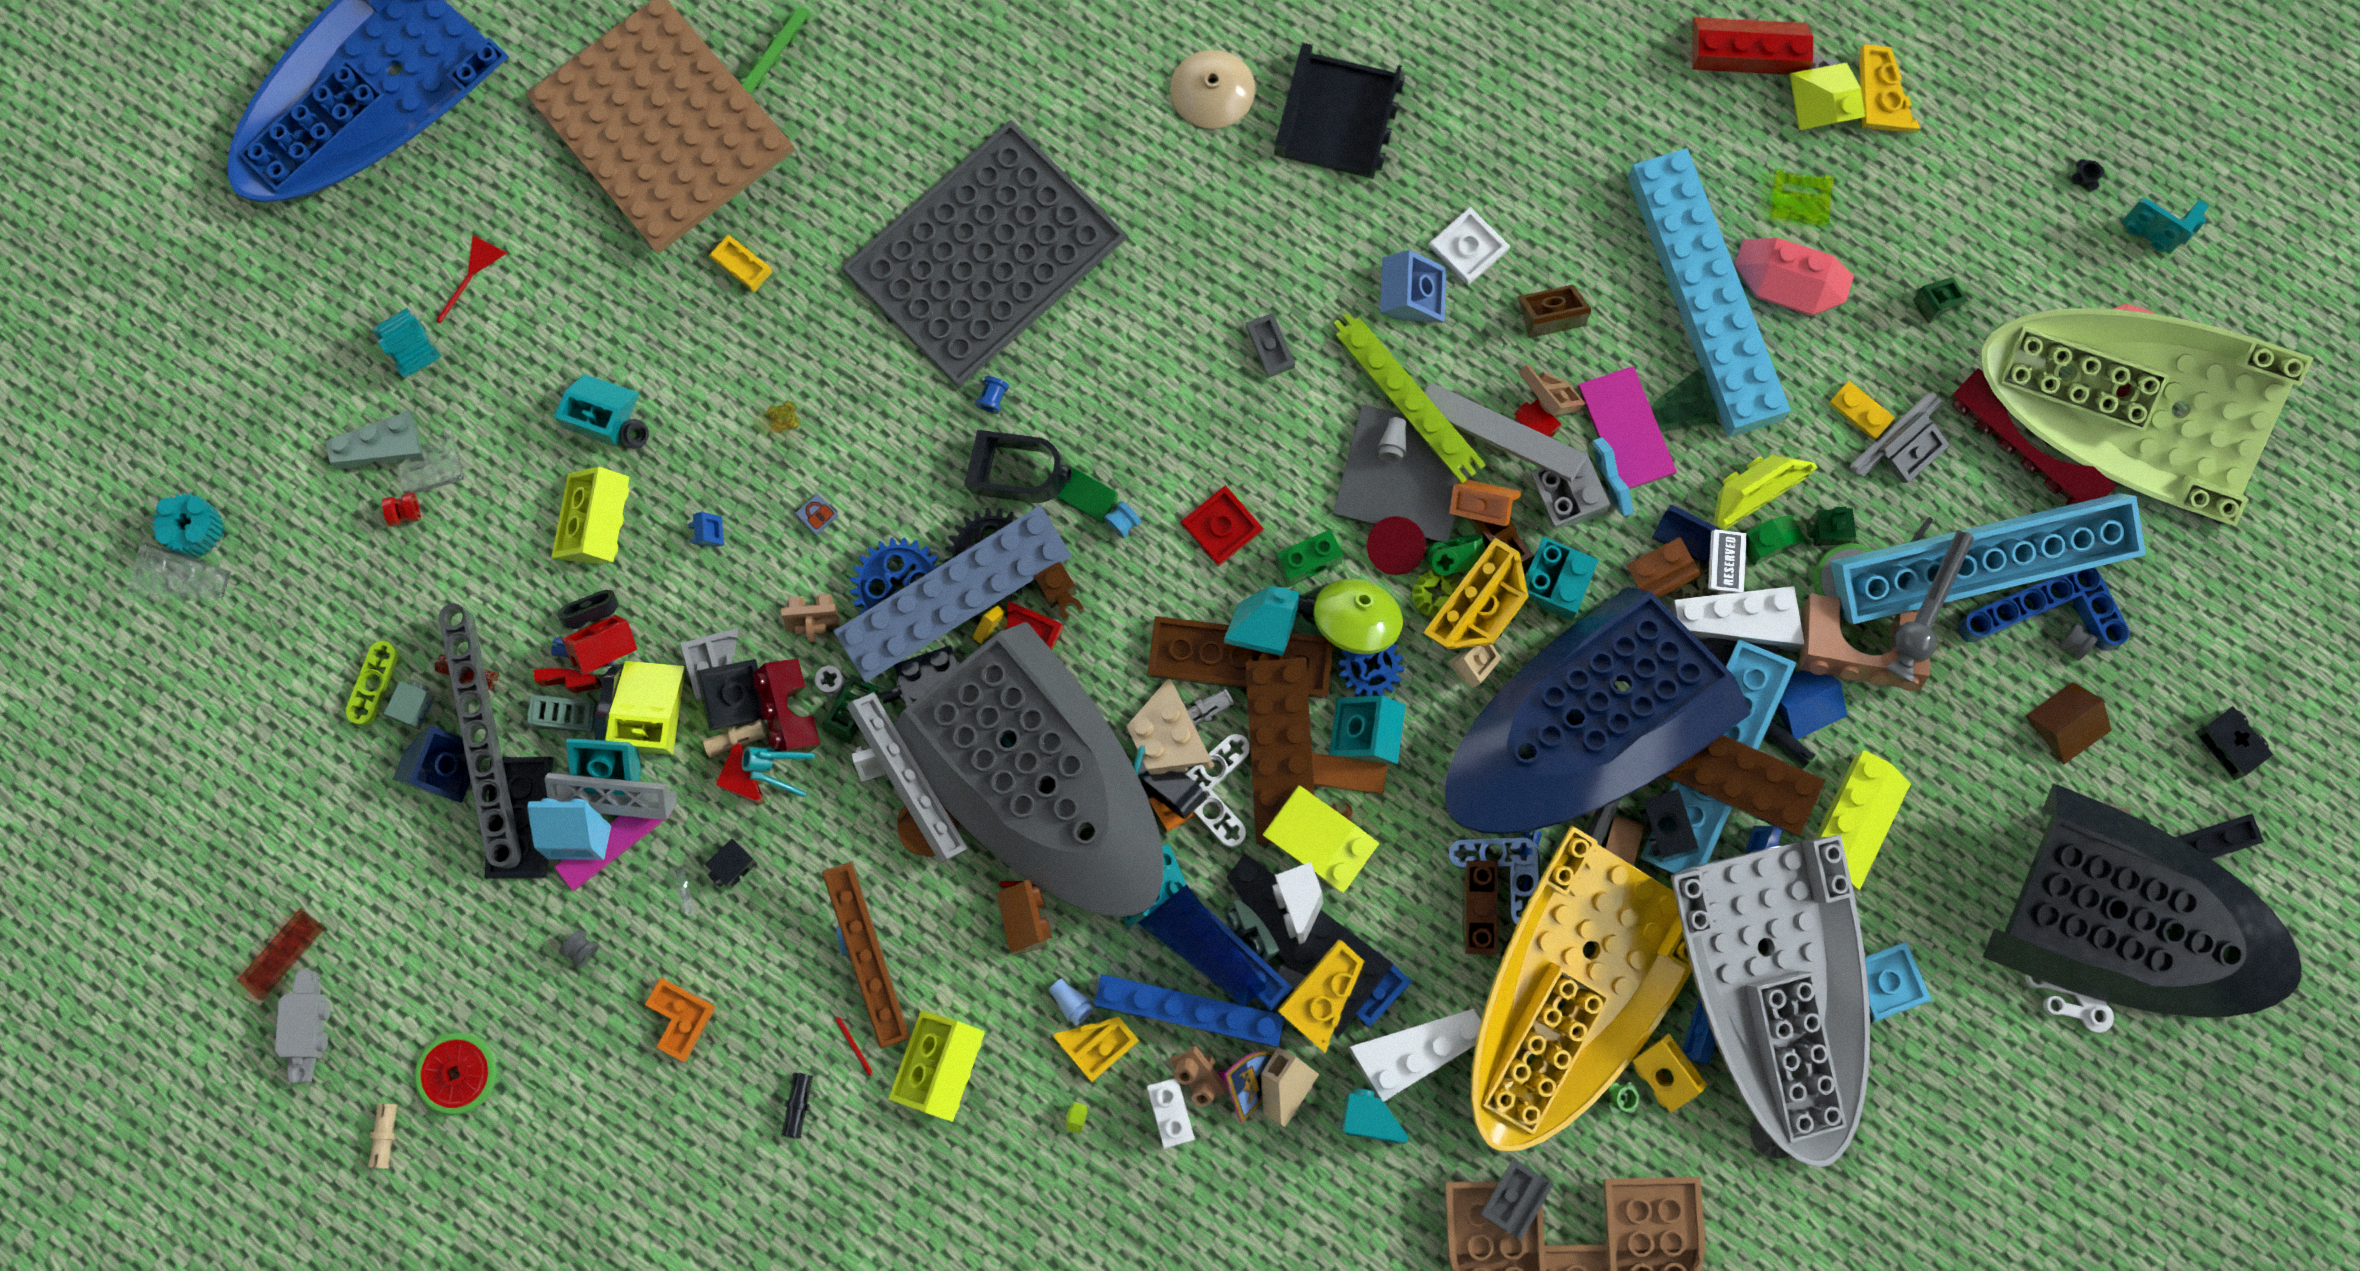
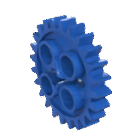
M893 537L890 538V546L887 547L882 541H879L880 550L878 551L868 547L871 556L866 558L860 555L859 558L864 565L862 567H853L859 574V577L850 578L853 584L858 585L857 588L850 590L851 595L859 596L853 602V605L855 607L864 606L859 615L890 597L895 590L892 585L893 582L897 581L900 583L904 579L903 584L906 587L913 583L916 577L924 576L941 566H934L939 559L938 556L935 554L927 557L930 551L928 546L919 551V542L917 540L912 543L911 547L908 546L906 537H903L900 545H897ZM893 559H902L904 566L900 571H889V564ZM913 564L916 565V569L905 578L909 568ZM877 582L885 583V591L882 595H871L873 584Z

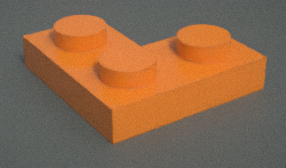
M660 977L645 1005L672 1020L656 1048L686 1063L716 1006Z

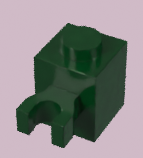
M1845 506L1834 507L1829 510H1817L1810 517L1811 520L1807 521V535L1809 538H1813L1814 546L1851 543L1856 538L1853 508Z

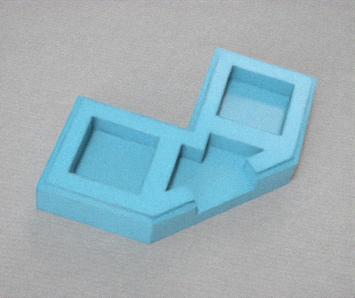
M1603 437L1593 440L1596 465L1600 475H1604L1608 483V494L1612 504L1623 516L1634 513L1629 487L1619 477L1614 450Z

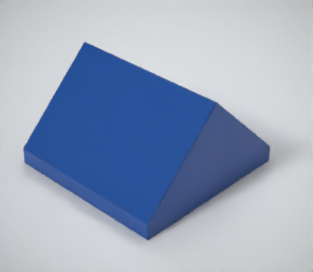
M1804 670L1791 676L1776 709L1788 732L1797 740L1847 717L1841 682L1833 675H1816Z

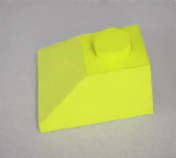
M1847 63L1790 73L1799 130L1848 122L1865 117L1861 87Z

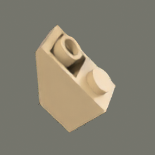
M1279 1047L1261 1073L1263 1114L1281 1126L1286 1127L1319 1074L1296 1056Z

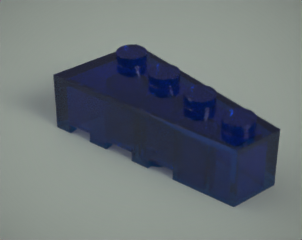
M1185 885L1138 923L1150 936L1159 941L1242 1007L1267 988L1188 885Z

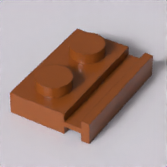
M1681 537L1627 564V568L1638 588L1652 592L1657 598L1701 576Z

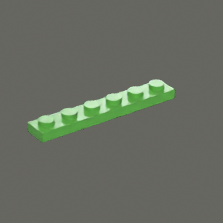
M801 5L795 13L790 12L783 24L784 28L779 35L774 34L771 37L767 46L768 50L763 56L759 55L755 59L751 67L752 71L748 77H743L739 81L750 95L756 87H762L765 82L764 76L770 67L779 64L782 58L780 54L787 44L795 42L798 36L796 32L803 22L806 24L810 22V11Z

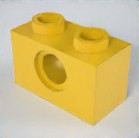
M1669 1033L1632 1060L1638 1076L1650 1084L1658 1103L1663 1107H1667L1670 1113L1699 1095L1708 1085ZM1661 1069L1671 1071L1674 1080H1667L1662 1075Z

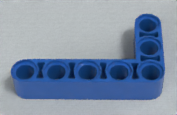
M2095 567L2053 577L1977 609L1963 618L1958 624V632L1961 638L1973 643L2073 602L2088 633L2098 637L2095 643L2097 648L2103 651H2111L2125 643L2129 638L2128 626L2101 574ZM2078 576L2085 579L2087 587L2080 585L2077 579ZM2051 587L2059 591L2060 598L2053 596ZM2024 598L2033 603V610L2025 606ZM2092 603L2100 607L2101 614L2094 612L2091 606ZM1997 610H2001L2006 614L2007 621H2003L1998 617ZM1970 621H1974L1979 625L1980 633L1972 630ZM2106 630L2114 634L2115 641L2108 639Z

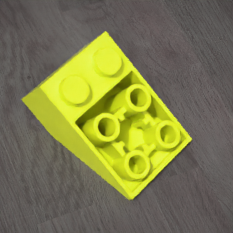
M625 661L609 712L605 741L630 742L641 753L673 755L686 667Z

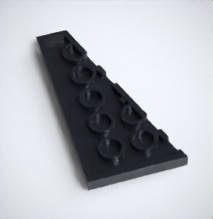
M1245 853L1226 878L1242 902L1267 927L1279 949V956L1289 969L1307 976L1339 939L1364 960L1352 992L1342 1009L1337 1027L1333 1030V1034L1338 1040L1393 967V963L1321 909L1305 943L1299 944L1297 937L1290 938L1283 915L1287 914L1286 908L1279 909L1272 887L1277 884L1276 876Z

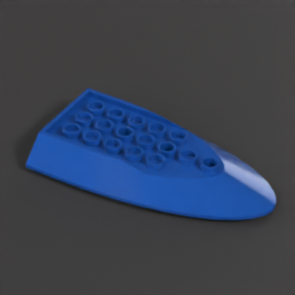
M334 0L284 53L247 106L238 123L229 150L227 170L232 189L242 198L267 203L291 200L337 184L366 169L417 136L467 96L506 61L509 56L492 39L483 37L445 0ZM401 64L403 68L398 75L392 76L388 74V70L392 65ZM356 101L353 107L348 108L347 105L350 102ZM313 139L309 146L304 145L306 141Z

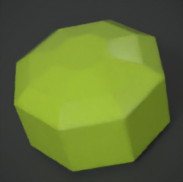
M1075 1102L1070 1106L1065 1119L1067 1131L1076 1134L1082 1133L1089 1109L1087 1105Z

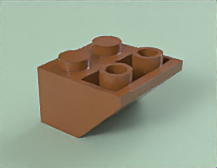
M1027 880L997 892L996 895L1011 955L1015 956L1049 947L1047 939L1052 938V933L1047 918H1041L1040 909L1045 908L1039 886L1034 887L1031 881Z

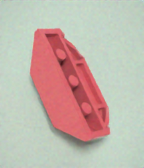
M1780 238L1743 240L1734 265L1736 271L1740 274L1755 298L1809 316H1814L1846 303L1854 275L1833 255Z

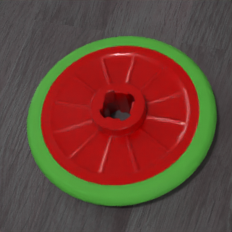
M466 1033L443 1035L432 1041L418 1058L414 1073L416 1090L421 1100L429 1108L440 1114L453 1116L468 1113L479 1107L488 1098L496 1080L494 1056L488 1046L473 1035ZM458 1068L460 1077L452 1080L451 1074H449L450 1070Z

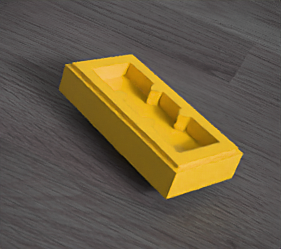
M729 234L709 254L715 263L753 293L773 272L771 267Z

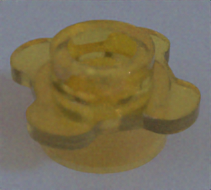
M787 401L784 405L778 407L773 405L768 408L767 414L772 419L773 424L771 428L775 433H781L791 428L796 429L800 425V420L795 415L796 406L793 402ZM786 415V418L781 419V416Z

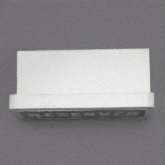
M1717 529L1711 531L1708 588L1710 590H1717L1718 595L1744 592L1747 533Z

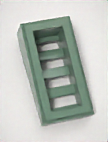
M531 695L527 724L532 728L592 732L596 702ZM542 705H546L544 720L540 719ZM554 706H559L557 721H552ZM567 707H572L570 723L565 722ZM579 707L584 708L582 724H577Z

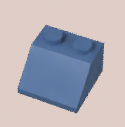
M1411 250L1383 257L1380 313L1396 320L1444 322L1447 268Z

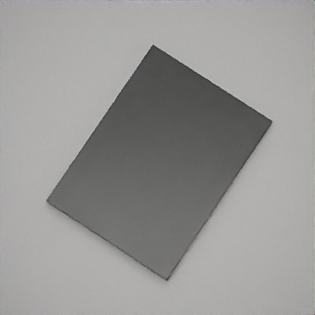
M1010 120L843 265L841 269L959 389L1127 240L1128 234Z

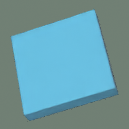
M1907 942L1865 957L1869 1013L1872 1022L1931 1001V997Z

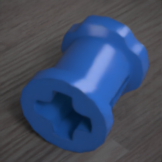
M986 376L984 379V389L980 398L976 399L975 406L981 410L999 414L1001 410L999 404L1004 392L1008 391L1009 384L996 377Z

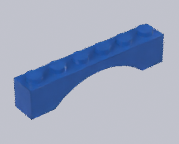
M1102 974L1094 1002L1095 1008L1186 1026L1272 1048H1278L1284 1016L1281 1014Z

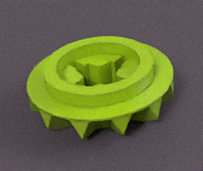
M1430 570L1420 575L1412 589L1413 602L1421 613L1429 617H1435L1458 585L1454 577L1440 575ZM1440 582L1441 593L1445 594V596H1439L1435 603L1431 604L1433 599H1431L1432 594L1428 592V589L1434 590L1435 586Z

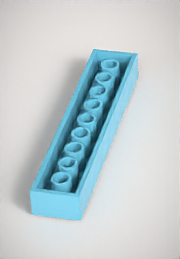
M1688 148L1633 164L1627 178L1728 438L1783 421L1791 409Z
M2119 493L1961 530L1972 534L1971 536L1975 538L1944 603L2145 556L2146 551L2137 497ZM1956 532L1830 561L1837 598H1840L1841 620L1856 624L1920 609Z

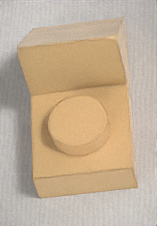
M1493 645L1464 648L1448 662L1458 678L1473 688L1482 683L1502 658Z

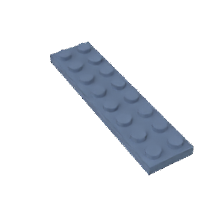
M1039 505L837 628L834 632L862 678L867 682L1035 579L1034 575L1057 562H1064L1072 557L1042 506Z

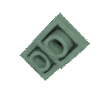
M1240 900L1233 901L1226 910V921L1230 930L1234 931L1239 938L1249 935V947L1265 962L1271 960L1279 952V949L1269 930L1246 904Z

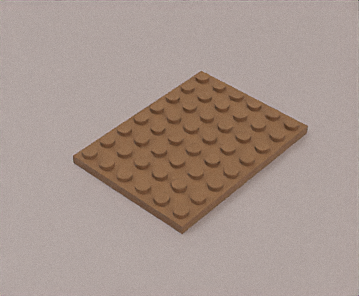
M668 0L649 1L526 93L529 100L657 254L661 253L795 151L789 139Z

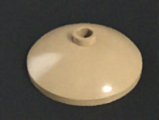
M1204 50L1190 55L1179 64L1171 79L1170 94L1176 111L1187 122L1204 129H1221L1237 123L1248 113L1255 97V82L1250 69L1237 56L1221 50ZM1214 78L1218 82L1211 84L1208 80Z

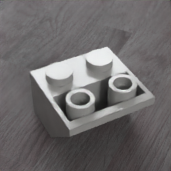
M1586 451L1583 452L1586 454V460L1572 483L1543 469L1531 473V477L1554 528L1577 525L1607 513L1610 502Z

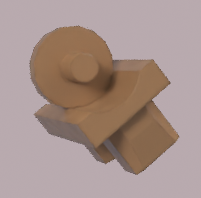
M830 594L818 595L816 597V605L806 606L804 598L800 596L789 597L786 608H781V617L784 620L786 632L795 631L796 635L806 634L808 642H815L816 633L826 632L828 628L840 627L836 604L833 603Z
M1193 1046L1182 1054L1171 1056L1169 1063L1175 1069L1173 1076L1179 1084L1187 1085L1193 1092L1192 1100L1197 1107L1210 1104L1214 1098L1227 1092L1228 1086L1213 1068L1215 1060L1211 1054L1203 1055L1197 1046Z

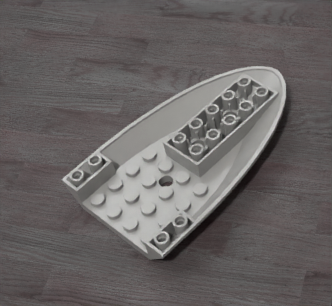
M1841 835L1795 841L1681 870L1672 875L1671 880L1691 968L1713 1036L1742 1099L1762 1129L1779 1148L1793 1159L1817 1167L1832 1164L1849 1146L1858 1127L1866 1096L1870 1060L1869 994L1864 947ZM1764 938L1768 942L1769 948L1767 953L1762 956L1758 952V943ZM1782 1008L1780 1015H1778L1777 1009ZM1797 1069L1795 1076L1792 1077L1791 1071Z

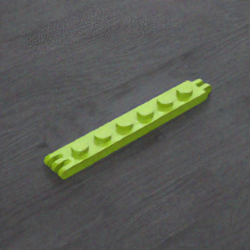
M1346 312L1342 317L1348 323L1347 326L1344 327L1338 319L1333 322L1339 329L1335 336L1460 483L1463 484L1467 481L1465 475L1461 473L1462 469H1465L1471 477L1476 474V471L1470 465L1471 462H1474L1479 469L1486 466L1483 460L1360 317L1353 319Z

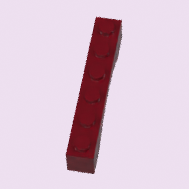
M1979 368L1950 397L1954 401L1951 405L1958 413L1963 416L1968 413L1976 420L1974 425L1980 432L1987 436L1990 433L1999 440L1997 445L2008 455L2016 454L2022 460L2020 465L2028 473L2034 475L2037 472L2045 479L2043 485L2055 495L2060 492L2068 499L2066 505L2106 497L2116 487L2113 482L2094 466L2062 462L2032 446L2018 432L2009 418L2006 407L1993 393L1983 371Z

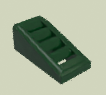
M854 675L850 676L822 723L823 732L848 744L853 740L859 727L853 718L851 719L840 714V711L843 709L849 712L846 707L849 704L845 702L847 698L853 701L861 698L851 692L854 684L865 689L858 690L867 693L866 695L871 693L876 695L878 691L877 686L865 682ZM837 720V721H839V722H841V723L847 725V727L842 726V725L836 723L835 721Z

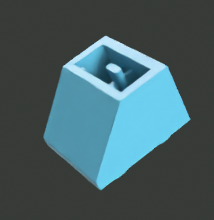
M544 798L542 801H529L528 813L534 848L544 857L558 860H604L611 825L587 801L576 798L571 799L570 802H559L550 798Z

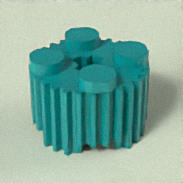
M408 308L396 313L373 329L379 339V345L387 356L391 355L395 361L394 365L403 378L413 375L441 357L435 345L432 346L430 344L431 341L415 315L412 316Z
M182 493V496L176 494L175 498L170 496V498H163L157 503L155 511L157 515L153 516L155 521L152 522L155 526L152 528L155 531V539L179 556H183L186 559L189 557L195 559L196 556L201 558L202 554L206 555V551L211 552L212 547L217 546L216 542H220V537L224 536L221 533L225 530L222 527L224 522L220 519L221 515L218 514V510L197 495Z

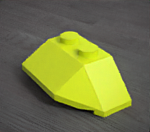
M1775 454L1770 455L1766 459H1763L1761 456L1756 458L1746 466L1748 468L1747 471L1741 475L1738 472H1734L1722 481L1724 486L1718 493L1713 525L1722 530H1727L1811 476L1818 467L1814 462Z

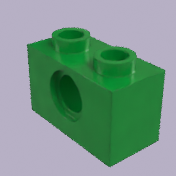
M1329 529L1277 552L1275 562L1287 587H1290L1342 564L1344 555L1332 530Z

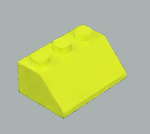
M599 466L568 473L552 559L592 564L614 562L618 552L617 540L619 530L624 521L622 515L624 504L629 495V476Z
M920 1010L888 1100L953 1122L967 1081L970 1078L974 1061L981 1047L985 1031L953 1019Z

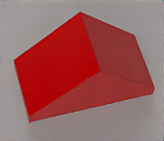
M740 743L733 745L716 785L724 791L761 805L765 803L757 779H750V772L743 770L742 757L745 748Z

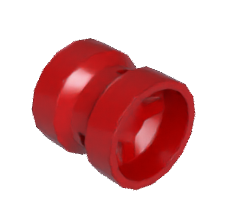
M414 492L405 493L401 498L387 497L382 499V510L389 527L399 526L403 521L412 523L421 520L419 501Z

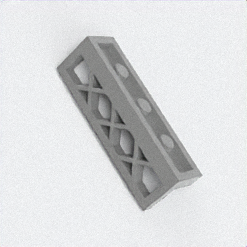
M548 773L545 777L548 798L559 802H570L571 799L575 798L587 801L596 812L601 814L667 820L677 804L676 792H667L666 784ZM585 787L594 788L600 794L586 793L583 789ZM620 790L624 791L627 795H614L613 792Z

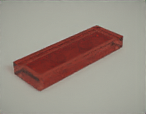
M300 908L236 981L258 1000L263 1001L325 930V927L307 911Z

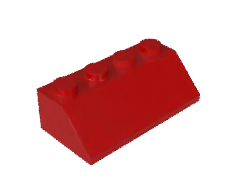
M1693 17L1692 70L1790 75V73L1809 70L1813 63V34L1807 23Z

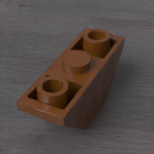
M1466 861L1462 913L1465 954L1497 955L1498 861Z

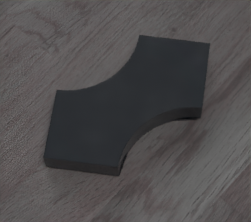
M611 666L602 677L600 701L594 715L595 740L605 741L609 712L621 677L622 667Z

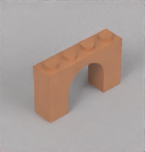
M1810 593L1802 608L1801 627L1805 645L1800 648L1799 670L1809 671L1816 675H1833L1845 680L1871 682L1878 686L1899 687L1906 691H1920L1930 677V658L1920 663L1915 662L1913 666L1914 682L1895 677L1885 669L1887 665L1898 657V654L1893 649L1894 633L1903 624L1914 622L1918 612L1907 611L1898 613L1891 623L1890 652L1883 655H1868L1851 647L1841 634L1840 598Z

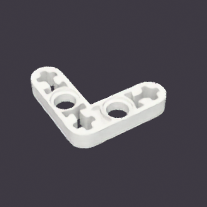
M1239 734L1230 735L1209 753L1212 761H1218L1222 765L1220 775L1216 777L1209 776L1205 772L1203 765L1194 766L1186 773L1187 776L1196 782L1199 776L1195 775V773L1200 771L1203 779L1210 783L1207 787L1203 781L1199 784L1206 793L1207 799L1194 811V814L1223 845L1230 848L1238 847L1243 843L1246 836L1245 827L1212 789L1249 755V742L1244 736ZM1232 741L1235 744L1243 743L1241 748L1243 754L1234 753L1229 757L1228 760L1233 763L1230 766L1227 765L1223 757L1217 754L1219 751H1222L1225 756L1231 750L1229 743ZM1208 803H1214L1219 806L1220 815L1216 819H1207L1203 815V808ZM1226 814L1230 819L1226 820L1225 823L1231 829L1239 828L1237 833L1239 839L1236 841L1233 838L1225 839L1227 832L1222 825L1218 830L1213 827L1220 823Z

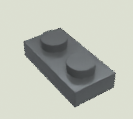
M1273 313L1246 323V329L1267 378L1295 368V362Z

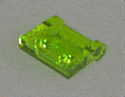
M1775 168L1769 219L1827 226L1829 223L1834 176L1824 174L1823 177L1794 174L1787 173L1784 169ZM1783 184L1819 188L1821 189V195L1782 190Z

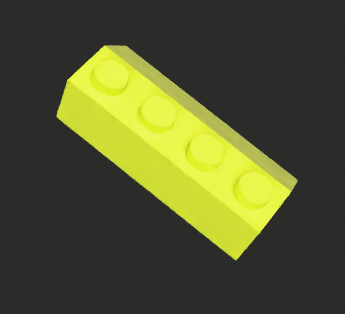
M1862 750L1854 756L1815 838L1841 835L1852 887L1857 890L1861 889L1911 785L1891 763L1866 750Z

